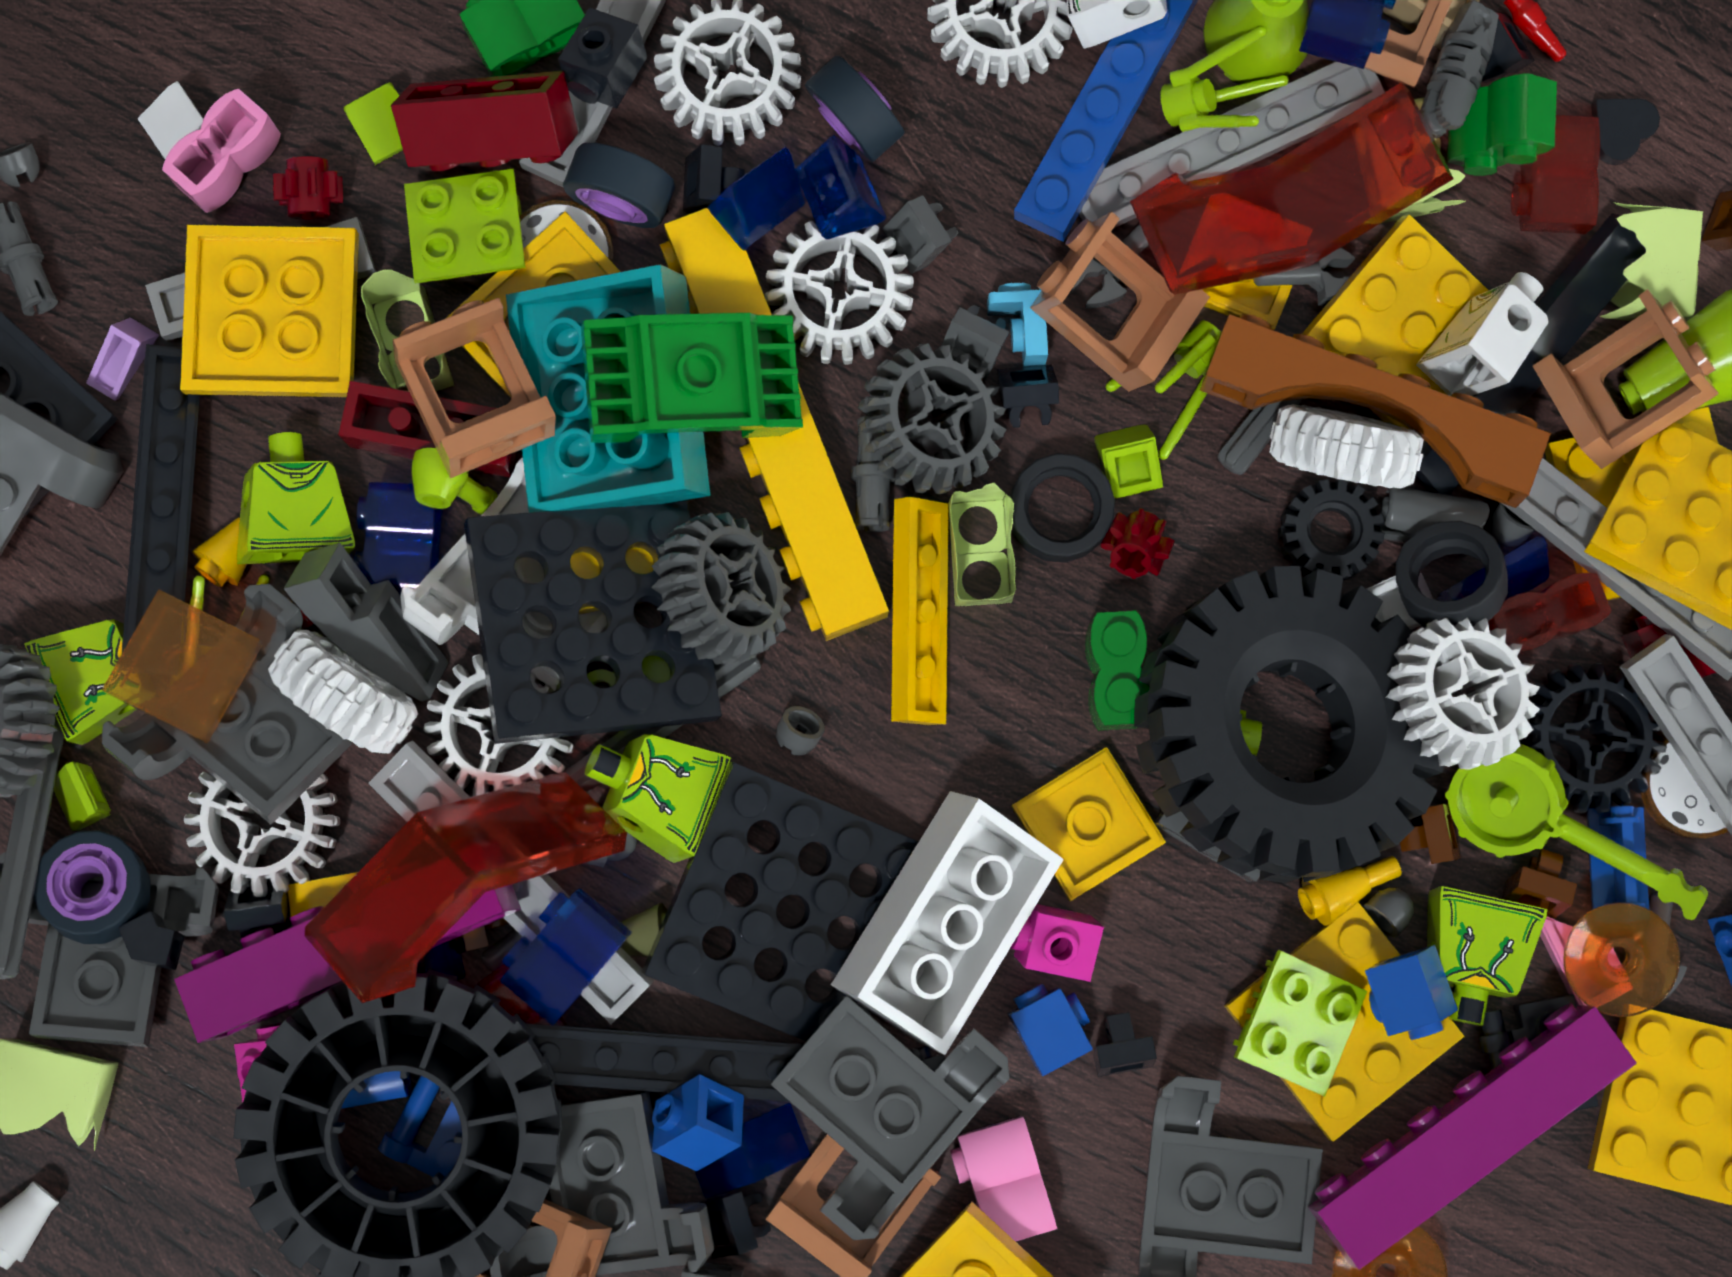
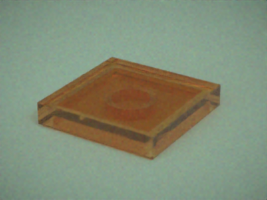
M158 589L103 686L102 691L208 744L263 643L260 639Z

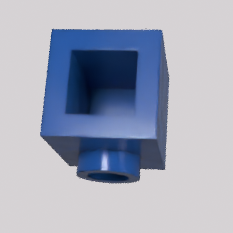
M1435 945L1383 960L1365 970L1371 987L1369 1001L1375 1018L1384 1024L1388 1036L1408 1031L1410 1040H1415L1435 1034L1444 1029L1441 1021L1458 1011Z
M1041 983L1013 999L1018 1008L1007 1013L1038 1074L1041 1076H1045L1093 1050L1082 1029L1090 1021L1075 993L1065 997L1061 988L1056 987L1047 991L1044 984Z
M699 1074L656 1100L652 1115L654 1125L652 1152L692 1170L699 1171L742 1146L744 1095Z

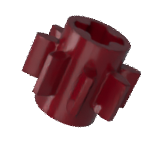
M313 156L289 158L286 160L287 169H285V173H273V200L279 201L280 206H287L288 217L300 220L325 219L330 216V203H343L342 176H337V171H329L328 160L325 158Z
M1142 508L1130 513L1127 517L1120 512L1116 513L1112 525L1101 543V548L1112 551L1109 566L1132 579L1143 576L1148 571L1156 576L1159 575L1164 560L1169 559L1175 540L1163 537L1166 521L1164 519L1160 520L1156 515L1144 511Z

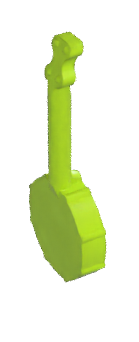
M1520 744V747L1514 753L1503 756L1499 762L1489 766L1481 765L1470 770L1460 769L1459 767L1452 778L1449 789L1445 793L1452 819L1459 830V836L1466 838L1477 847L1495 854L1498 858L1520 855L1535 849H1543L1549 837H1559L1657 890L1658 897L1663 903H1677L1682 908L1683 916L1688 920H1694L1708 897V891L1704 886L1694 887L1687 884L1681 870L1673 868L1668 871L1563 814L1568 805V800L1565 798L1564 786L1555 768V762L1528 746Z

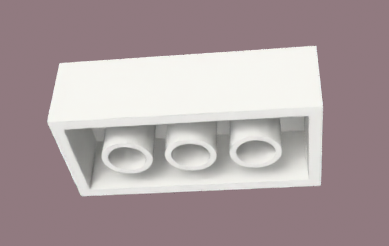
M950 791L831 985L911 1039L946 1055L1064 859L979 798Z

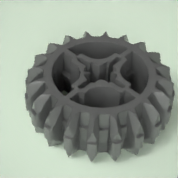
M929 343L920 344L913 349V352L909 348H904L893 355V361L887 359L877 367L876 373L878 376H873L867 380L864 389L870 396L860 401L858 409L869 415L870 418L865 419L859 424L858 431L873 435L874 440L866 445L865 452L875 453L879 450L884 458L879 462L877 471L885 472L891 467L897 470L895 485L902 486L912 479L915 493H924L931 486L936 494H945L952 489V485L955 488L962 489L971 484L972 477L978 478L985 474L989 468L987 461L996 458L1001 451L994 441L1004 437L1007 429L994 420L1003 416L1006 408L993 404L991 397L998 393L1000 386L990 385L985 387L981 379L985 376L987 367H979L971 371L968 368L970 353H961L953 360L950 345H941L934 352ZM938 385L945 388L948 392L951 393V395H947L946 393L941 391ZM901 390L905 395L902 402L906 411L902 424H900L898 417V399ZM943 412L947 413L935 425L931 422L921 426L917 425L919 421L926 418L930 413L934 417ZM962 415H964L966 424V435L963 447L961 446L960 441L964 438L959 428L960 418ZM911 442H916L923 446L928 455L918 450Z
M726 512L722 514H700L676 526L674 531L668 533L669 538L657 547L661 557L652 565L654 571L661 578L651 588L662 595L663 602L657 610L666 611L671 620L667 631H679L681 633V648L695 647L698 660L712 659L718 665L737 661L740 663L755 658L756 654L768 650L771 645L775 644L776 637L786 629L783 618L791 611V608L783 597L791 588L782 582L780 575L786 567L777 566L773 558L776 547H766L763 544V531L750 530L746 518L733 519L731 514Z
M0 644V797L8 798L11 795H22L25 788L34 787L37 781V774L45 773L47 768L46 755L54 753L51 741L53 733L59 730L54 723L55 714L60 709L53 701L57 686L49 682L50 668L42 665L40 655L29 653L25 649H17L15 645Z

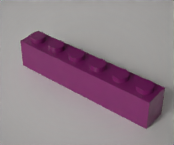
M474 840L459 843L442 851L444 861L425 868L424 863L419 862L406 866L391 874L393 883L376 891L373 884L356 888L341 895L340 898L343 905L325 913L323 906H318L303 911L290 918L293 927L275 934L273 928L264 929L242 938L240 942L243 949L226 956L222 949L192 960L193 971L174 980L197 1043L228 1037L302 1005L335 984L361 975V977L369 976L379 970H383L522 910L498 847L476 846Z
M1569 1003L1559 1008L1543 1022L1548 1029L1531 1042L1527 1037H1523L1510 1044L1498 1055L1502 1063L1485 1076L1481 1071H1476L1464 1078L1452 1089L1456 1095L1454 1099L1439 1110L1435 1104L1421 1110L1407 1122L1406 1125L1410 1129L1408 1133L1393 1144L1389 1138L1375 1144L1361 1156V1160L1364 1163L1362 1167L1347 1178L1342 1172L1338 1173L1315 1190L1314 1193L1319 1199L1310 1204L1308 1208L1350 1265L1358 1270L1363 1268L1637 1064L1595 1006L1579 1005L1575 1008L1572 1003Z

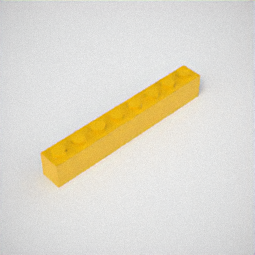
M727 201L664 224L668 241L659 245L667 267L686 276L690 314L752 313L755 315H772ZM799 385L803 428L782 436L746 438L748 444L740 446L739 449L750 477L753 478L761 475L768 495L759 498L770 528L773 529L781 526L788 543L787 547L779 549L791 581L799 577L803 581L808 598L799 602L811 632L821 629L825 640L828 641L888 618L889 610Z

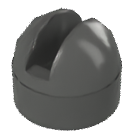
M32 142L21 143L0 151L1 181L9 186L19 188L21 186L16 175L24 172L31 183L35 181L39 175L40 162Z
M1500 502L1490 516V534L1498 544L1507 547L1519 546L1535 531L1534 528Z
M792 706L784 711L777 724L776 739L781 748L785 746L792 750L791 755H805L817 746L825 731V726L822 719L815 712L805 707Z
M1399 888L1379 890L1363 906L1379 929L1391 937H1398L1409 925L1414 915L1413 901L1408 893Z

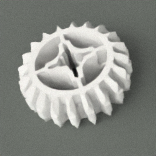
M711 0L712 12L704 14L699 5L693 4L690 8L693 22L689 23L684 18L676 16L673 20V26L678 36L663 34L660 41L666 53L657 54L654 58L655 67L662 71V73L654 78L656 89L666 92L661 98L663 109H677L673 118L674 123L678 127L686 126L693 121L692 137L697 140L703 137L708 129H711L714 145H722L724 133L733 132L736 145L741 146L745 141L744 130L750 128L754 136L762 139L765 136V128L762 121L766 120L772 125L780 126L783 122V116L777 107L793 109L795 97L789 91L801 87V76L793 72L801 66V57L799 53L790 51L795 44L792 33L779 34L782 28V21L777 15L762 22L764 7L759 3L753 6L748 14L743 12V0H733L731 10H723L721 0ZM731 36L726 43L720 46L705 44L706 41L716 37ZM752 43L758 45L771 61L773 73L770 81L761 77L759 69L748 63L750 58L749 48ZM736 62L737 74L729 72L726 78H722L720 81L718 69L727 71L730 65H734ZM686 63L696 67L697 74L708 80L705 87L706 96L703 102L697 99L684 83L683 74ZM735 97H745L753 100L741 107L723 109L728 101Z
M932 0L935 5L929 7L927 12V20L937 24L931 30L932 41L935 43H945L941 49L942 59L948 61L959 56L956 72L961 76L966 74L971 67L976 68V82L979 85L986 82L988 73L997 74V84L1001 88L1007 86L1009 73L1013 72L1020 83L1028 82L1030 76L1029 66L1043 75L1049 66L1047 57L1059 59L1062 56L1064 47L1060 41L1069 40L1073 30L1072 26L1066 22L1069 18L1067 2L1065 0H982L970 6L968 13L959 16L956 10L959 0ZM993 1H995L997 7H1004V13L1007 9L1011 11L1008 25L1005 19H997L998 13L994 17L991 15ZM1043 10L1045 16L1044 26L1033 39L1022 45L1019 39L1021 33L1020 24L1031 20L1033 13ZM978 37L992 38L998 43L1000 49L985 46L974 39Z
M832 215L826 218L825 232L819 233L813 221L805 223V232L808 239L804 241L797 234L790 233L787 236V244L793 254L784 250H776L773 254V260L782 269H772L766 273L767 283L779 287L765 293L766 302L771 306H782L776 309L772 315L793 316L794 341L801 336L804 337L800 347V354L808 357L816 345L821 346V362L825 364L830 363L832 350H842V360L845 365L852 364V348L855 347L860 348L862 355L866 359L874 357V348L871 342L873 338L880 345L886 348L892 344L893 338L885 326L902 331L906 325V319L896 311L911 310L913 305V298L900 293L913 288V276L897 274L907 267V256L905 254H898L888 258L896 247V240L890 236L878 244L875 243L879 232V227L875 223L870 224L864 234L857 233L858 218L854 216L849 217L847 230L837 229V220ZM837 251L836 259L829 268L822 271L809 269L808 274L800 273L814 258L825 253ZM855 254L863 257L876 268L883 280L885 290L874 288L872 281L864 280L855 273ZM845 268L847 291L852 293V295L850 296L845 292V299L839 300L837 311L833 313L834 299L832 298L831 288L827 286L830 285L834 288V282L840 281L842 269ZM793 291L807 293V299L815 300L824 307V327L812 322L803 314L796 303ZM871 306L880 307L876 314L864 324L855 328L840 330L844 318L849 312L856 309L869 310Z
M1292 404L1279 408L1276 422L1273 421L1270 434L1272 442L1269 452L1278 462L1299 468V470L1313 472L1317 475L1372 486L1403 488L1413 484L1416 471H1420L1423 458L1421 450L1424 439L1414 430L1374 418L1320 407Z
M1468 617L1458 622L1455 626L1447 618L1440 621L1436 619L1428 623L1426 628H1420L1412 632L1410 637L1407 638L1408 644L1400 647L1394 654L1400 664L1392 667L1387 675L1399 686L1391 689L1386 697L1400 703L1401 710L1395 713L1392 720L1401 722L1406 720L1410 727L1403 740L1414 741L1420 739L1422 741L1420 756L1431 757L1437 754L1439 766L1450 767L1458 764L1460 769L1465 770L1481 765L1489 766L1499 762L1503 756L1514 753L1520 747L1519 740L1527 737L1533 731L1527 719L1534 717L1540 709L1528 699L1530 696L1535 695L1540 687L1527 681L1526 674L1531 671L1534 664H1521L1517 657L1523 644L1514 643L1508 646L1505 643L1507 628H1496L1490 631L1487 618L1477 622L1474 627H1472ZM1475 688L1474 692L1467 695L1463 694L1457 697H1452L1451 693L1460 689Z
M297 630L289 639L281 644L274 654L275 659L268 670L274 685L280 688L281 693L290 698L295 706L309 714V717L323 724L326 729L334 731L343 739L352 741L359 748L365 747L371 752L390 754L397 744H401L413 728L412 723L417 717L418 711L412 698L359 664L328 637H323L319 633L310 632L309 630Z
M481 654L474 655L473 665L476 673L470 676L464 667L457 664L452 670L461 683L456 688L443 680H440L437 684V688L449 696L446 704L444 705L436 700H430L427 704V709L442 715L441 722L430 721L424 724V731L433 735L442 734V740L431 743L427 747V751L432 756L448 754L449 757L443 760L439 767L447 775L458 768L460 772L455 777L454 782L462 790L468 787L473 779L476 780L473 788V798L483 800L487 796L490 785H493L496 802L505 803L508 799V786L513 785L519 799L525 800L529 797L526 780L532 778L539 788L545 789L549 782L540 771L547 765L553 771L561 774L565 770V766L552 757L556 749L564 753H573L575 746L566 740L559 739L560 737L495 744L491 739L493 732L486 725L475 721L479 718L490 722V707L485 709L463 707L475 692L486 686L483 657ZM530 673L531 683L539 692L552 694L559 690L560 685L554 691L550 685L543 686L541 684L542 681L534 673ZM458 723L474 728L480 733L482 745L479 754L483 756L479 768L470 763L461 750L457 736ZM524 744L539 747L537 753L523 766L512 771L496 773L498 763L503 762L505 754L513 746Z
M202 772L199 775L198 779L209 790L206 795L197 792L189 793L188 800L202 806L200 815L187 814L184 816V823L200 826L201 833L191 835L186 839L189 847H202L206 845L207 850L198 856L196 863L199 867L205 868L218 862L211 876L215 883L221 884L233 874L231 880L232 892L243 893L248 882L251 880L254 896L265 897L268 892V879H271L276 892L284 890L287 893L289 891L287 874L290 873L299 884H304L310 880L309 874L303 866L305 862L316 868H323L325 866V859L317 854L315 850L318 845L326 848H335L337 841L332 837L323 836V827L340 825V817L329 814L323 815V808L337 803L336 794L324 793L317 795L316 793L328 782V777L325 774H322L300 796L305 811L304 825L293 821L284 812L274 822L285 825L286 829L271 827L269 830L261 828L262 835H258L259 825L251 822L252 819L239 814V811L254 814L255 811L244 802L237 803L228 800L227 798L231 791L213 775L207 772ZM221 816L232 820L239 828L240 840L237 848L242 850L239 859L231 853L224 842L221 832ZM285 837L299 841L293 851L279 862L265 867H255L259 855H265L270 843L274 840Z

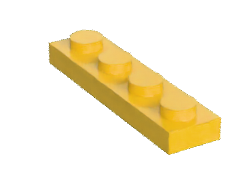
M915 497L894 499L891 721L941 725L946 724L948 503Z

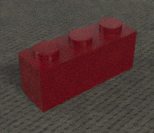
M564 71L413 83L391 104L407 166H429L432 171H444L454 168L460 163L479 162L482 167H495L505 164L511 159L530 158L533 163L551 162L563 155L564 151L579 133Z
M355 381L349 382L338 434L349 447L413 459L414 453L419 449L436 448L410 392ZM439 397L448 418L454 423H462L497 409ZM518 451L472 470L511 477L515 469Z

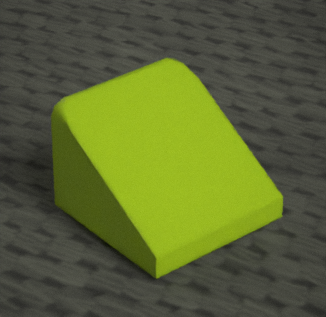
M391 82L382 85L343 108L375 165L403 151L391 109V104L399 95Z
M1137 425L1099 434L1094 437L1102 473L1109 480L1115 499L1163 488L1156 439L1148 425Z
M74 761L64 765L57 774L54 793L71 829L79 831L110 816L111 809L91 766Z

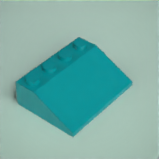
M660 264L506 294L510 335L540 397L547 396L556 415L555 436L522 449L529 513L656 505L710 496L703 432L639 434L629 442L591 443L581 338L583 320L626 318L636 315L690 314L686 276Z

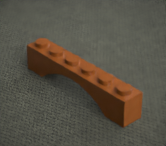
M1229 314L1200 391L1251 410L1276 402L1306 398L1341 400L1371 408L1417 432L1445 461L1463 489L1517 508L1529 496L1551 434L1538 429L1537 423L1533 419L1517 413L1500 415L1484 409L1483 402L1473 396L1462 393H1454L1451 396L1430 389L1431 384L1419 376L1407 373L1395 376L1377 369L1378 365L1365 356L1346 354L1344 357L1325 350L1324 344L1311 336L1294 334L1290 337L1271 330V324L1262 318L1248 314L1240 315V317Z

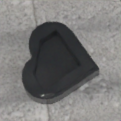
M1638 98L1596 99L1591 105L1595 153L1600 160L1610 165H1620L1628 161L1637 152L1640 144L1648 140L1659 127L1660 116L1654 104Z

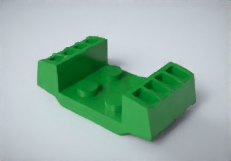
M752 313L636 315L626 318L583 320L581 338L591 443L629 442L639 434L734 430H741L742 438L782 436L803 428L795 353L796 345L793 333V316L755 315Z

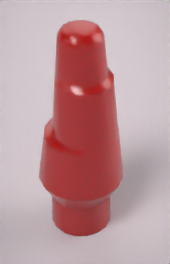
M1505 0L1503 2L1512 13L1513 23L1542 52H1546L1555 62H1559L1566 56V50L1546 23L1547 18L1537 2L1533 0Z

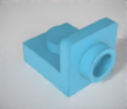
M1008 283L999 286L998 292L988 294L987 316L1020 315V319H1011L1012 352H1022L1023 367L1045 365L1048 357L1046 321L1030 308L1042 290H1031V285L1027 283Z

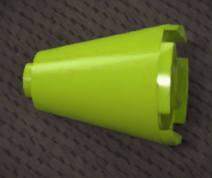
M1214 0L1208 10L1203 29L1207 54L1215 52L1258 26H1264L1267 30L1264 37L1217 65L1224 71L1226 77L1240 84L1290 75L1306 58L1312 41V24L1307 0Z
M1732 288L1723 292L1686 321L1690 328L1682 333L1689 346L1695 342L1700 344L1716 368L1715 371L1707 376L1719 394L1698 408L1732 400ZM1663 339L1624 370L1626 382L1618 386L1628 409L1634 415L1640 411L1642 413L1670 396L1690 381V378L1667 341Z

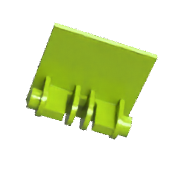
M514 169L404 184L415 284L526 268L520 224L522 209L519 195H517Z
M1278 950L1273 961L1267 960L1265 966L1268 968L1259 987L1262 989L1261 993L1254 991L1252 995L1253 998L1257 999L1254 1009L1247 1007L1245 1013L1251 1015L1250 1020H1246L1239 1039H1234L1233 1045L1237 1046L1234 1058L1325 1097L1367 991Z

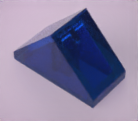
M786 1103L744 1120L742 1125V1146L699 1171H695L705 1199L758 1182L811 1156L791 1103Z

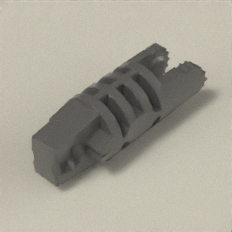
M1475 0L1461 6L1443 39L1442 49L1438 53L1437 63L1434 65L1432 76L1429 78L1427 93L1421 107V114H1419L1417 128L1420 130L1419 134H1422L1423 138L1427 137L1429 140L1437 139L1446 134L1447 129L1448 131L1456 130L1463 126L1471 105L1477 97V90L1480 88L1482 76L1485 74L1487 62L1492 54L1499 15Z

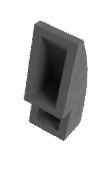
M341 543L306 552L283 588L291 599L332 642L359 664L419 701L430 699L449 662L432 639L403 619L401 596L391 582L386 580L371 585Z

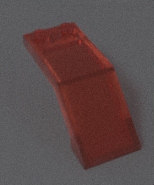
M1401 82L1268 166L1187 181L1175 172L1131 200L1130 203L1169 291L1177 295L1309 267L1454 178L1409 89Z
M566 772L550 774L537 780L419 811L305 926L304 936L361 1003L413 988L416 982L418 961L485 892L625 851L627 831Z

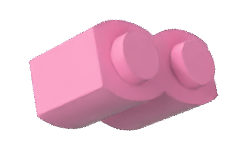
M235 89L220 97L210 107L203 119L201 129L187 134L173 146L164 161L162 170L178 189L203 211L208 213L224 205L235 194L242 181L243 173L257 168L270 157L279 142L281 133L263 109L240 89Z
M1023 1116L957 1136L960 1147L950 1150L959 1184L967 1181L971 1182L976 1199L975 1205L1015 1242L1057 1229Z

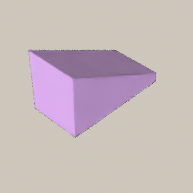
M132 318L112 324L86 384L114 401L118 400L143 362L146 344L153 345L159 334Z

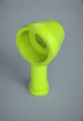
M422 448L414 453L411 471L415 499L422 505L444 509L450 507L458 496L469 503L474 511L482 515L495 501L498 494L490 487H483L468 476L469 471L450 478L436 448Z

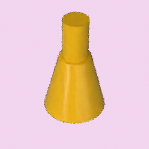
M239 517L192 551L199 560L194 566L195 569L218 587H222L226 581L238 586L247 565L237 564Z
M1391 855L1363 868L1357 866L1324 878L1304 882L1302 877V887L1298 889V898L1305 914L1310 919L1317 918L1321 924L1328 926L1370 893L1371 888L1401 876V867L1397 859Z

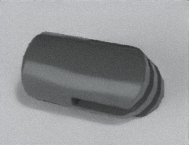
M1393 487L1386 490V493H1389V497H1385L1382 501L1380 514L1383 513L1385 523L1380 526V531L1385 533L1384 540L1406 543L1419 530L1437 522L1463 521L1480 526L1483 529L1490 509L1487 503L1476 499L1409 487Z

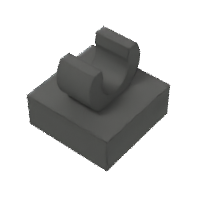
M923 195L908 201L882 228L887 237L891 236L896 240L895 250L897 253L907 256V268L911 274L928 267L958 234L956 227L946 231L937 218V215L943 210L940 203L928 204Z
M976 305L969 307L967 310L959 307L951 321L942 345H950L953 360L961 353H970L968 368L974 371L979 367H987L985 376L982 378L986 381L1009 334V331L1005 330L1006 321L999 318L996 324H993L977 316L980 307Z

